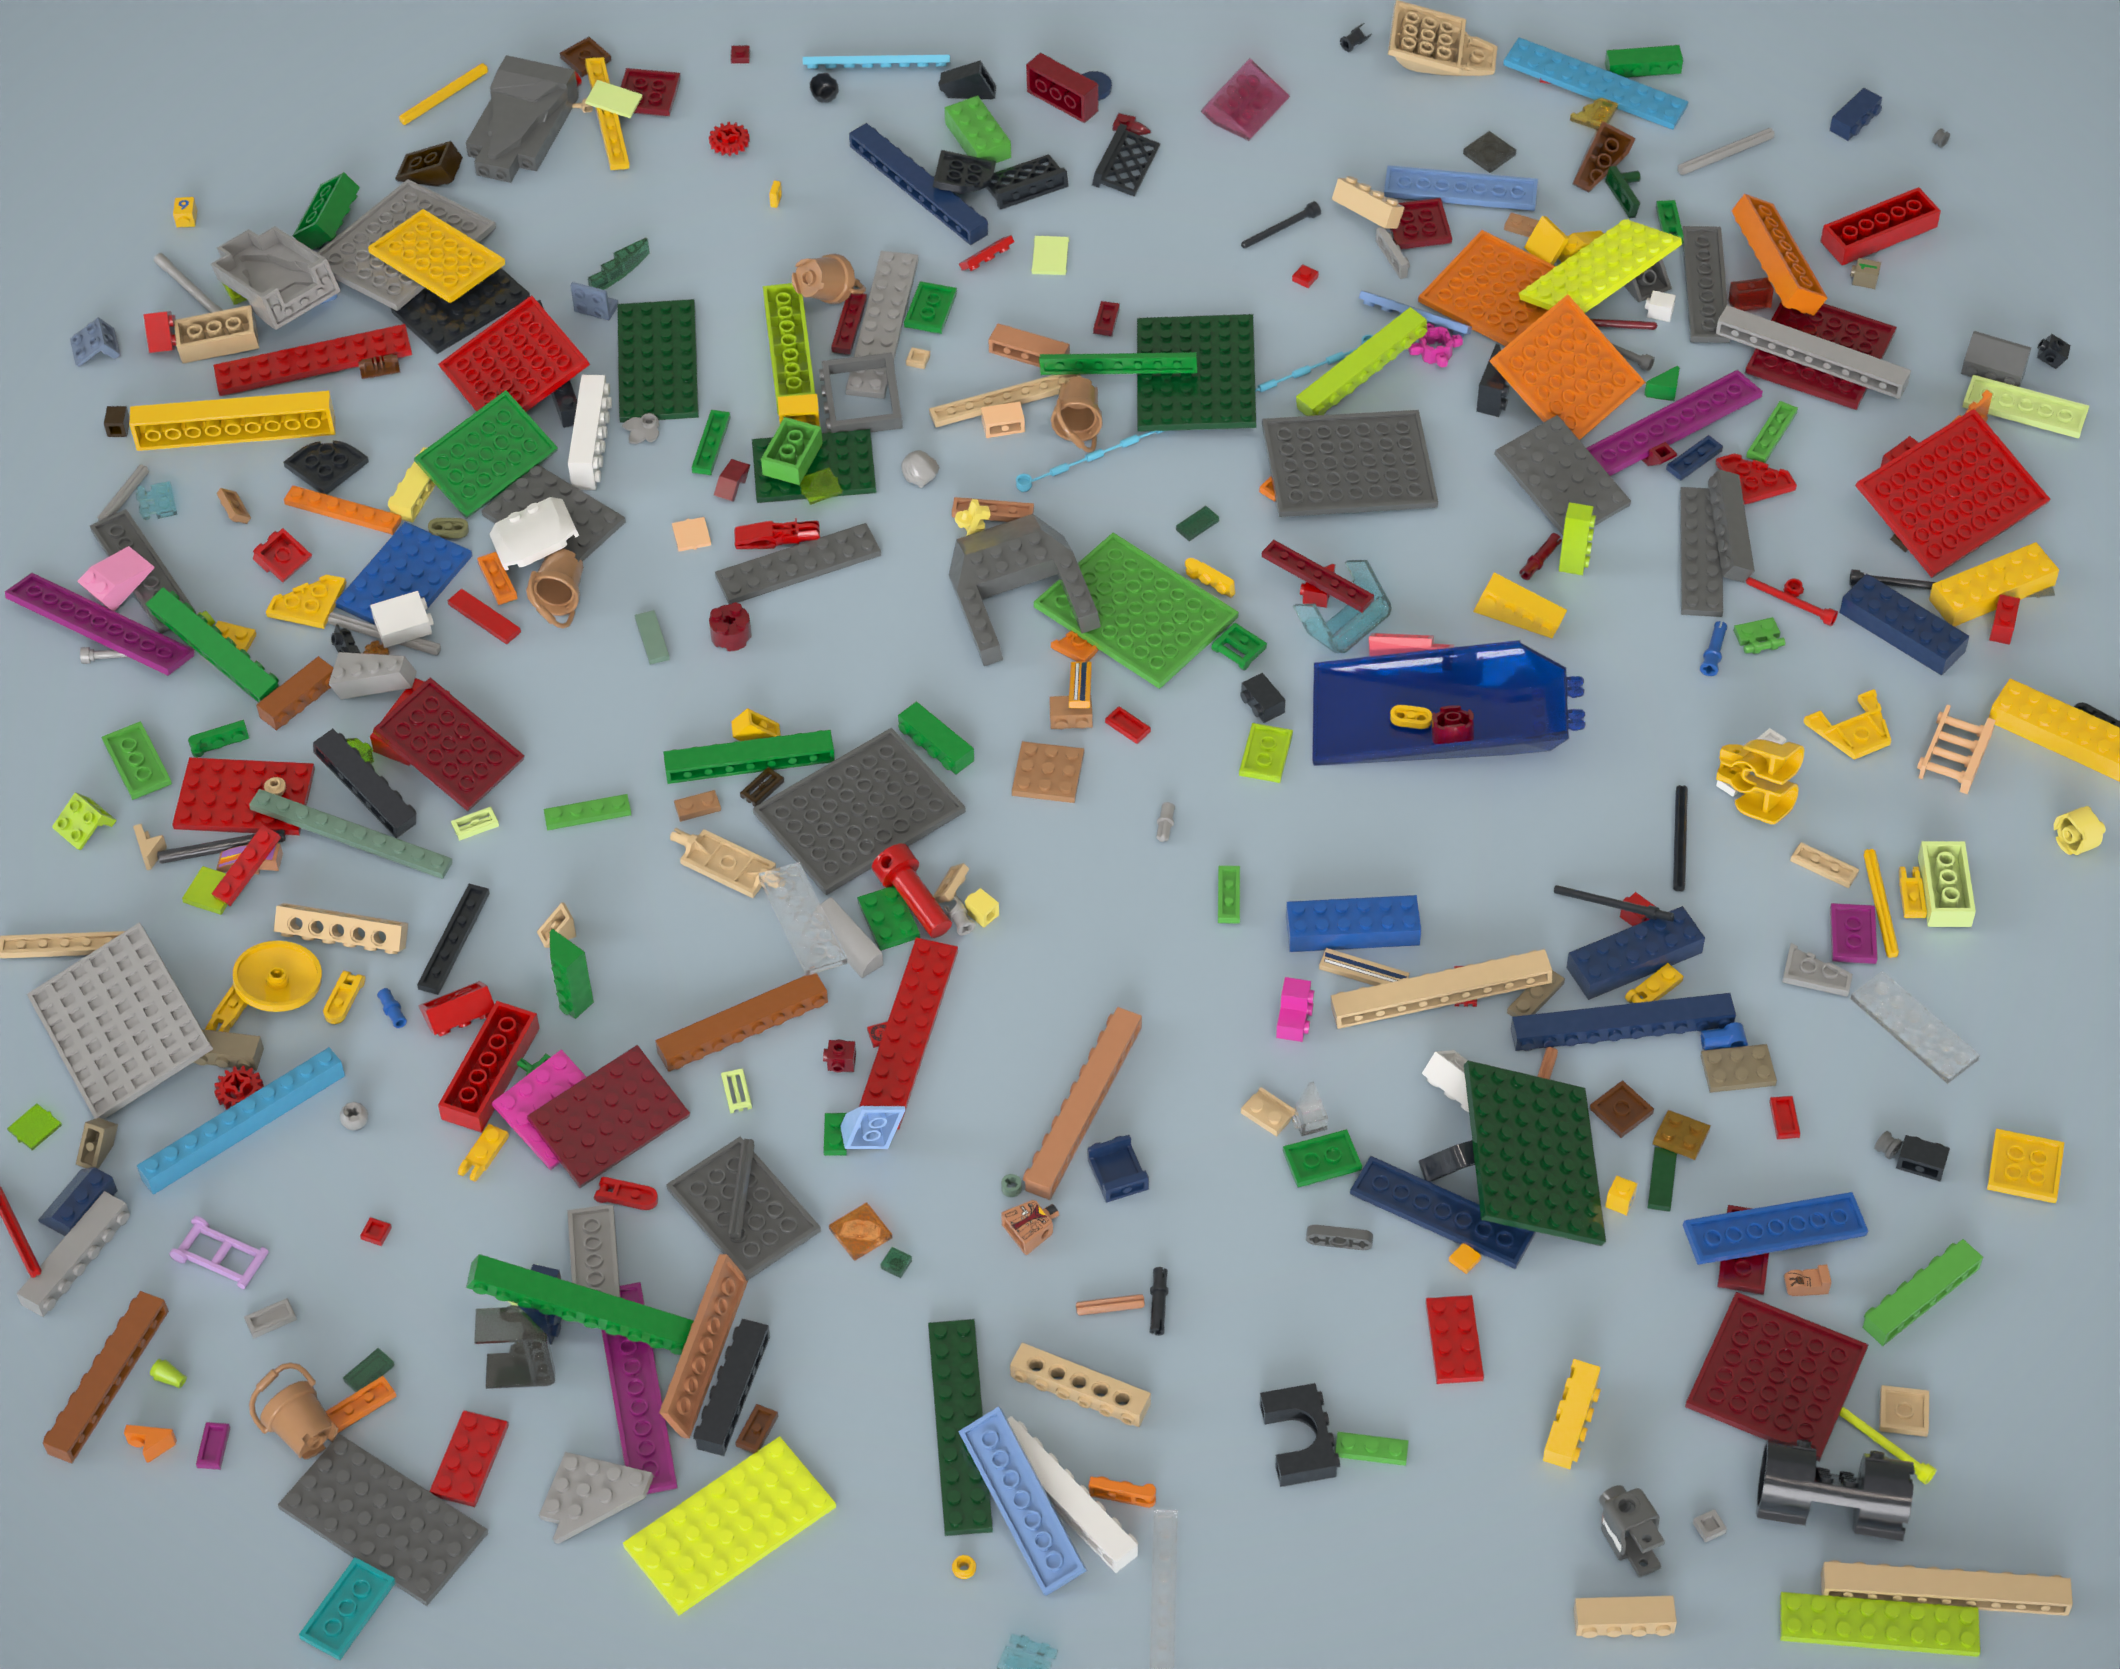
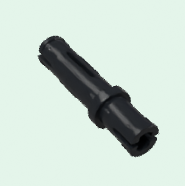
M1163 1267L1153 1269V1286L1150 1288L1152 1306L1149 1332L1157 1336L1163 1335L1165 1332L1166 1295H1168L1169 1291L1167 1287L1168 1270L1166 1268L1163 1269Z

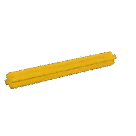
M481 63L401 114L399 116L400 123L407 125L488 72V67Z
M1866 849L1864 851V860L1886 955L1888 958H1895L1898 956L1899 949L1876 851L1874 849Z

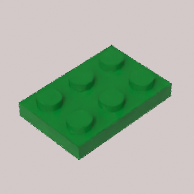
M920 281L904 320V327L942 334L957 295V288Z
M894 885L857 897L860 909L880 951L913 941L916 937L920 938L919 929L908 905Z
M1347 1129L1283 1146V1153L1297 1188L1362 1171L1361 1161Z

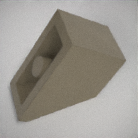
M101 1118L85 1122L75 1165L99 1169L114 1145L118 1124Z

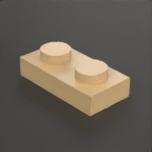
M964 863L950 867L933 895L938 904L950 902L956 896V890L965 881V875L969 870Z

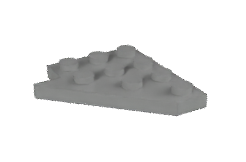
M565 1452L539 1517L541 1520L559 1524L553 1537L554 1542L559 1544L644 1499L654 1476L652 1472Z

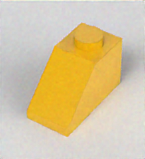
M748 708L731 721L733 738L739 741L781 736L779 723Z

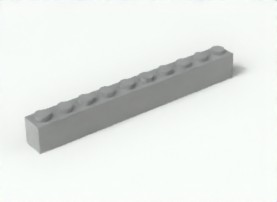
M1727 305L1718 319L1716 334L1886 395L1900 399L1908 385L1911 370L1740 309Z

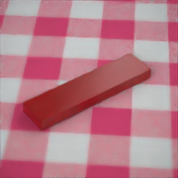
M462 588L447 600L449 606L506 645L521 633L520 627Z

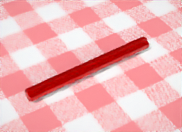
M0 1186L1 1218L30 1277L35 1278L41 1274L42 1270Z

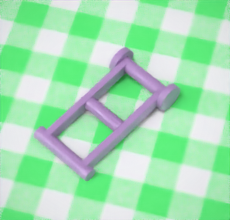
M194 1216L191 1220L194 1226L179 1248H173L170 1251L169 1255L171 1258L182 1264L187 1260L192 1261L238 1282V1287L245 1289L269 1251L264 1247L258 1250L209 1228L210 1225L206 1220ZM199 1233L223 1243L211 1261L188 1251ZM231 1247L254 1256V1259L243 1275L220 1266V1263Z

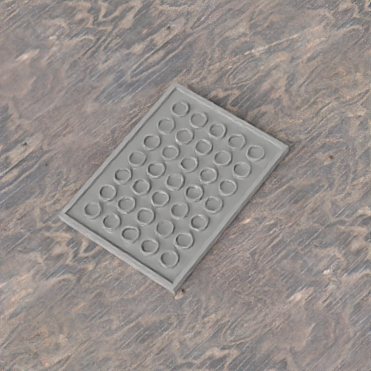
M407 179L317 253L327 259L336 280L398 311L425 287L369 253L368 246L422 209L478 243L496 229V223Z

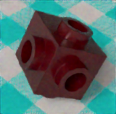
M842 1039L829 1040L828 1049L824 1048L823 1062H827L828 1071L837 1073L854 1072L857 1055L856 1042Z

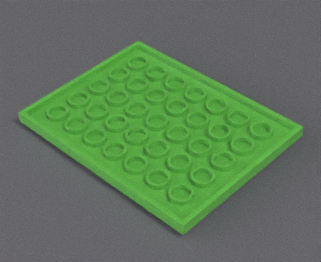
M1114 532L1078 562L1098 611L1100 628L1081 634L1060 580L1034 601V608L1068 630L1073 631L1083 640H1087L1091 645H1095L1097 649L1159 689L1231 625L1239 615V612Z

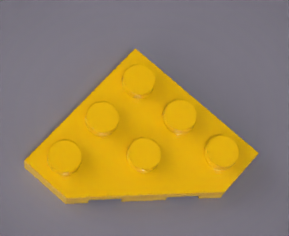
M326 574L319 577V581L312 584L307 582L293 588L292 592L283 596L281 593L273 596L266 610V615L270 618L324 629L328 622V616L336 606V600L341 596L347 584L346 578Z

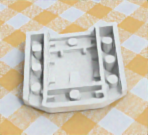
M553 497L538 503H532L520 512L511 513L507 518L496 522L490 532V537L505 570H509L508 566L518 564L519 567L527 566L568 545L566 540L572 535H575V537L579 536L563 499Z

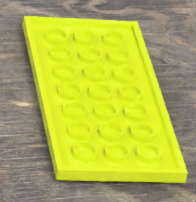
M1624 219L1613 228L1607 230L1606 233L1594 239L1591 244L1581 248L1580 251L1554 267L1550 272L1541 276L1531 285H1528L1519 292V298L1522 301L1550 310L1568 294L1581 310L1586 313L1681 246L1682 240L1680 237Z
M779 1436L624 1541L623 1546L678 1616H680L836 1508V1503Z

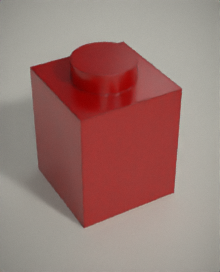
M1637 892L1623 900L1646 907L1649 905L1655 906ZM1625 910L1620 911V918L1631 926L1649 920V918H1646V915Z

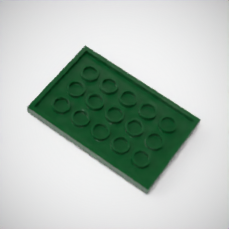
M870 429L822 433L823 444L800 485L763 475L761 458L773 437L752 439L757 503L876 493Z

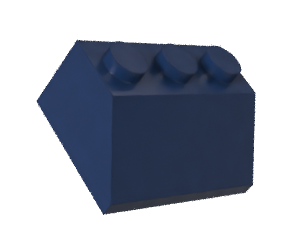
M96 1167L81 1169L38 1221L66 1236L104 1191L112 1196L115 1195L117 1188L113 1177Z

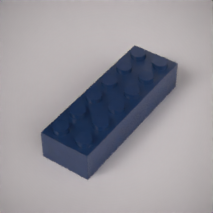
M1869 574L1862 577L1842 598L1840 614L1941 676L1966 652L1969 635Z
M1681 906L1669 911L1675 915L1672 922L1658 918L1657 920L1649 919L1569 952L1566 968L1586 998L1590 1000L1653 974L1667 963L1672 966L1701 954L1705 937L1685 908Z

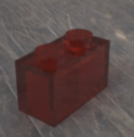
M1768 277L1731 282L1728 301L1731 307L1742 311L1771 308L1774 288Z

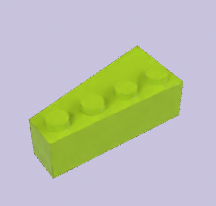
M1569 502L1560 556V572L1583 575L1584 568L1589 567L1591 556H1587V554L1590 555L1592 542L1590 541H1592L1594 529H1591V527L1594 528L1596 515H1593L1594 506Z

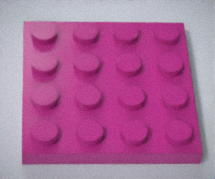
M562 1049L492 1102V1106L550 1170L560 1162L528 1121L527 1115L586 1078L583 1072Z

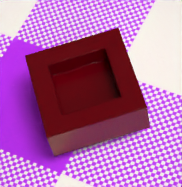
M750 45L731 46V64L750 62Z

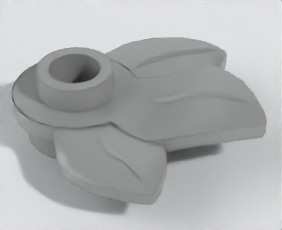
M648 413L641 418L633 417L622 424L624 429L631 431L629 442L632 444H639L645 439L648 442H653L658 438L659 431L657 428L659 427V420L654 414Z

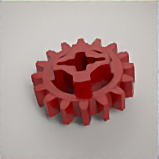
M730 122L727 125L720 123L721 127L715 126L714 131H710L709 143L711 149H715V153L721 152V156H724L725 153H728L729 156L732 153L739 155L738 151L744 152V147H749L750 137L748 129H744V125L738 127L737 122L733 125Z
M234 1066L232 1072L225 1070L224 1077L218 1076L219 1082L214 1084L216 1089L214 1093L219 1105L224 1104L227 1110L263 1088L264 1084L258 1072L254 1073L253 1068L246 1071L245 1066H242L240 1070H237Z

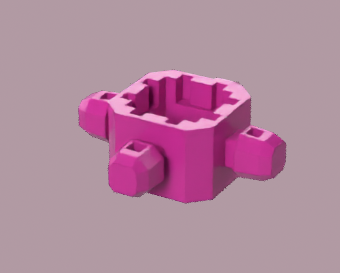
M1427 323L1426 334L1419 338V343H1413L1408 348L1410 355H1420L1421 353L1424 362L1429 364L1437 363L1442 368L1448 365V360L1452 357L1453 348L1463 345V339L1461 335L1450 336L1447 328L1442 326L1434 327L1431 323ZM1435 342H1438V344H1442L1441 346H1436V349L1429 346L1431 344H1435Z

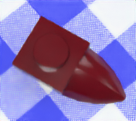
M1118 113L1113 123V131H1116L1119 124L1122 123L1127 125V131L1137 135L1151 133L1150 129L1136 121L1134 116Z

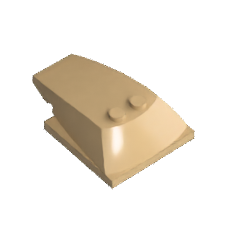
M1396 0L1394 4L1388 55L1394 56L1408 70L1453 76L1493 75L1498 46L1481 38L1469 36L1465 31L1466 19L1400 0Z

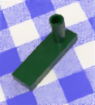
M1617 166L1609 167L1605 182L1628 218H1635L1640 202L1628 183L1639 182L1641 178L1639 171L1620 173Z

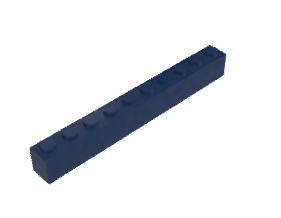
M865 123L849 133L850 147L969 245L988 235V221L984 216L979 215L973 207L968 206L959 196H956L951 191L934 188V176H931L922 166L920 167L911 157L904 154L899 147L894 146L888 138L878 133L875 128Z
M1731 993L1514 1016L1511 1021V1034L1515 1051H1530L1538 1048L1574 1046L1584 1043L1595 1044L1602 1041H1618L1629 1038L1639 1039L1647 1036L1658 1037L1665 1034H1683L1692 1031L1701 1032L1710 1029H1723L1726 1025L1735 1022L1736 1012Z

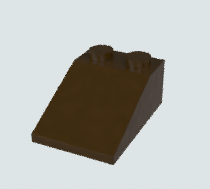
M452 141L405 155L395 179L399 182H405L409 179L417 184L432 186L450 184L455 179L463 156Z

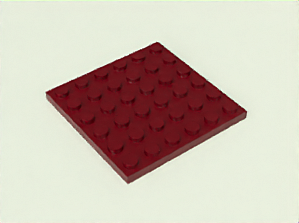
M1781 300L1771 321L1881 360L1897 329L1896 326L1823 303L1815 315H1811L1808 313L1803 314L1793 308L1788 309L1782 304ZM1757 348L1745 370L1746 374L1855 410L1858 409L1868 389L1867 387Z
M1736 1292L1686 1401L1685 1407L1764 1440L1769 1439L1788 1443L1797 1442V1439L1812 1441L1811 1445H1815L1817 1448L1816 1461L1820 1462L1869 1344Z

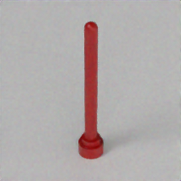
M1749 577L1746 579L1747 585L1819 616L1824 624L1832 626L1837 619L1838 611L1834 609H1821L1754 578Z

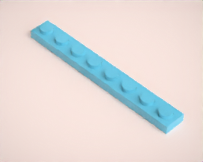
M950 55L803 57V65H807L808 69L818 68V65H826V68H837V65H844V68H855V64H862V68H873V64H881V67H892V64H899V67H910V64L917 63V67H928V63H936V67H945L947 63H950Z

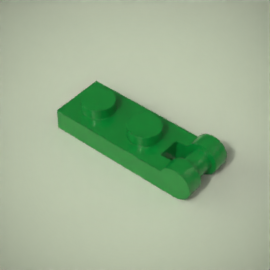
M1656 201L1661 231L1668 234L1675 233L1672 235L1680 237L1683 243V231L1676 201Z
M240 720L189 737L188 743L191 747L192 755L198 758L203 756L204 752L249 739L244 720Z

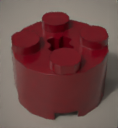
M734 602L714 608L710 612V633L715 647L726 648L729 652L744 648L752 634L749 613L742 608V605Z
M1450 705L1441 707L1438 713H1432V740L1438 745L1439 750L1469 749L1471 747V743L1474 741V714L1471 710L1467 712L1461 710V706Z

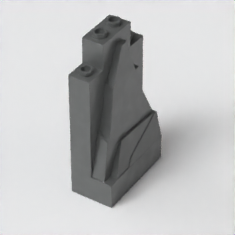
M505 56L490 86L491 100L466 141L468 156L476 158L474 161L476 175L511 183L519 168L538 171L573 109L572 105L579 98L575 70L513 56Z

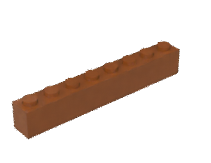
M816 971L655 1040L657 1053L668 1072L680 1069L684 1065L700 1060L706 1055L721 1051L734 1043L742 1042L745 1038L760 1034L775 1025H781L785 1021L799 1017L814 1008L822 1007L828 1003L827 989Z
M140 1291L137 1297L131 1300L128 1311L119 1319L113 1334L106 1339L103 1350L95 1356L92 1367L88 1373L83 1375L76 1392L70 1395L67 1406L58 1414L56 1423L51 1431L49 1430L45 1434L43 1445L48 1455L71 1464L74 1462L169 1311L164 1299Z

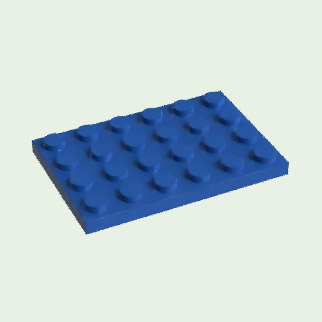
M405 521L336 600V608L374 625L375 622L370 605L418 591L420 598H425L429 608L470 560L472 551Z

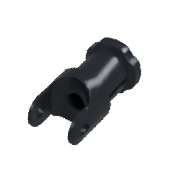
M1364 23L1351 30L1348 36H1343L1340 39V45L1345 51H1352L1355 45L1362 44L1372 35L1371 33L1366 37L1360 27Z

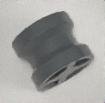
M1885 1131L1876 1142L1874 1149L1885 1153L1886 1158L1890 1160L1897 1154L1903 1141L1899 1138H1893L1889 1131Z

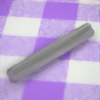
M141 464L137 467L98 515V522L116 514L149 473L146 466Z

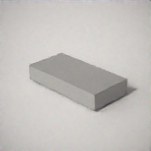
M288 1298L244 1317L253 1339L297 1320Z

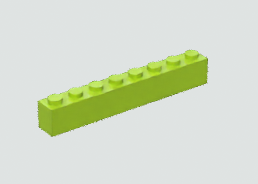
M1409 307L1296 396L1297 409L1306 416L1324 415L1327 410L1337 405L1346 395L1351 394L1360 384L1365 383L1374 373L1379 372L1384 365L1394 360L1398 354L1408 349L1416 340L1422 338L1427 332V319Z

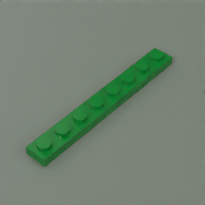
M1197 352L1040 354L1039 357L1041 375L1197 373L1198 369Z

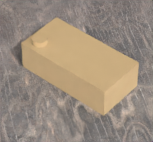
M251 305L174 320L176 345L182 364L259 349L257 324Z

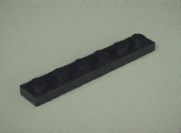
M468 884L417 983L418 990L439 995L490 894L488 888Z

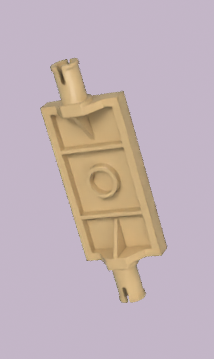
M675 828L670 835L671 841H675L686 848L684 855L680 858L682 865L751 898L755 897L763 885L781 892V888H784L786 884L785 879L772 874L776 869V863L705 829L699 835H690Z

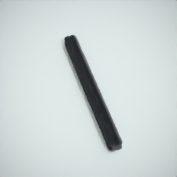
M1678 785L1676 787L1673 889L1680 892L1685 890L1688 788L1685 785Z
M274 830V832L281 836L278 843L284 842L286 840L284 830ZM255 834L158 851V861L162 864L218 854L230 848L248 845Z

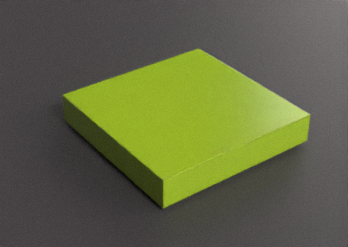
M202 866L182 897L183 903L222 915L227 904L216 899L211 893L226 873Z

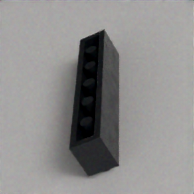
M332 728L313 742V753L395 838H398L416 825L417 813L415 809L403 801L398 791H393L389 787L387 780L375 772L370 762H365L361 758L360 752L347 743L342 733H337Z
M742 1319L739 1327H735L732 1336V1346L727 1347L725 1352L726 1361L724 1366L719 1367L717 1373V1384L711 1387L709 1394L710 1402L702 1410L701 1425H697L694 1431L693 1439L696 1440L698 1450L721 1456L725 1455L770 1339L769 1325Z

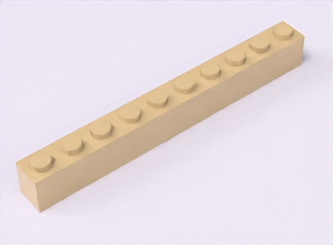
M1545 949L1533 950L1525 954L1510 955L1497 960L1492 959L1483 963L1468 964L1464 967L1446 969L1432 974L1426 973L1422 976L1403 978L1399 981L1381 983L1372 987H1361L1353 991L1339 992L1331 995V1009L1337 1029L1552 983V968Z
M1837 1560L1824 1562L1821 1570V1595L1976 1607L1979 1610L2064 1616L2069 1615L2073 1605L2071 1578H2063L2060 1575L2047 1577L2038 1576L2033 1573L2017 1575L2011 1572L1989 1573L1986 1570L1972 1572L1959 1568L1942 1570L1937 1567L1915 1568L1911 1565L1897 1567L1890 1566L1889 1564L1866 1565L1863 1562L1851 1564L1841 1563Z

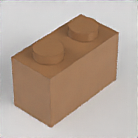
M1069 696L1049 697L1051 729L1092 728L1091 696L1090 708H1069Z

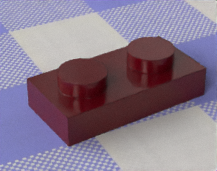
M1100 302L1093 334L1113 336L1120 303Z

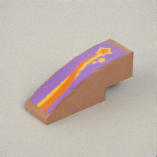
M281 844L275 845L255 874L259 875L260 870L279 871L283 856ZM247 845L222 851L216 870L228 872Z

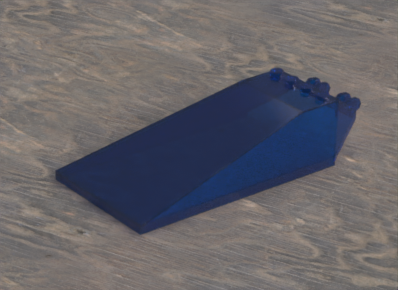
M1520 640L1315 662L1313 765L1506 756L1551 751L1569 739V729L1578 731L1583 730L1586 726V722L1581 720L1585 716L1583 709L1568 710V696L1571 698L1583 696L1584 689L1581 686H1583L1584 679L1582 676L1567 677L1566 667L1522 644ZM1396 705L1427 708L1431 713H1438L1441 707L1450 705L1461 706V710L1467 712L1471 710L1474 714V741L1435 744L1432 740V723L1425 729L1396 726L1390 720L1391 709Z

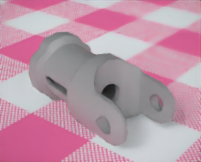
M954 896V900L957 903L956 906L951 910L945 905L944 909L949 919L957 926L958 934H969L975 929V923L969 919L967 909L957 896Z

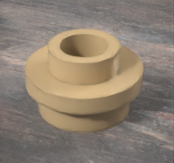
M273 777L265 782L264 789L267 792L281 796L286 789V784L282 778Z

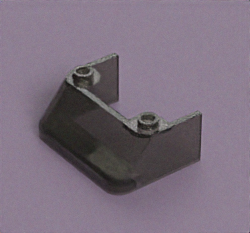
M515 1305L501 1308L476 1309L475 1344L516 1342L510 1346L509 1353L487 1354L486 1389L549 1386L555 1383L556 1371L548 1336L524 1310Z

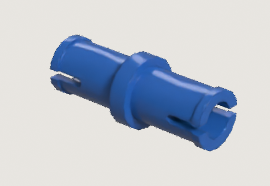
M381 989L377 993V997L383 1005L384 1013L389 1016L394 1027L402 1028L406 1025L407 1020L400 1010V1003L394 999L390 989Z

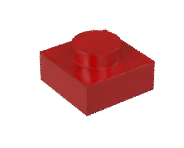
M1302 264L1292 275V281L1309 288L1319 277V272Z

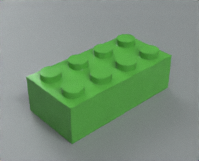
M979 96L944 107L945 124L968 156L996 161V163L1011 158V141Z

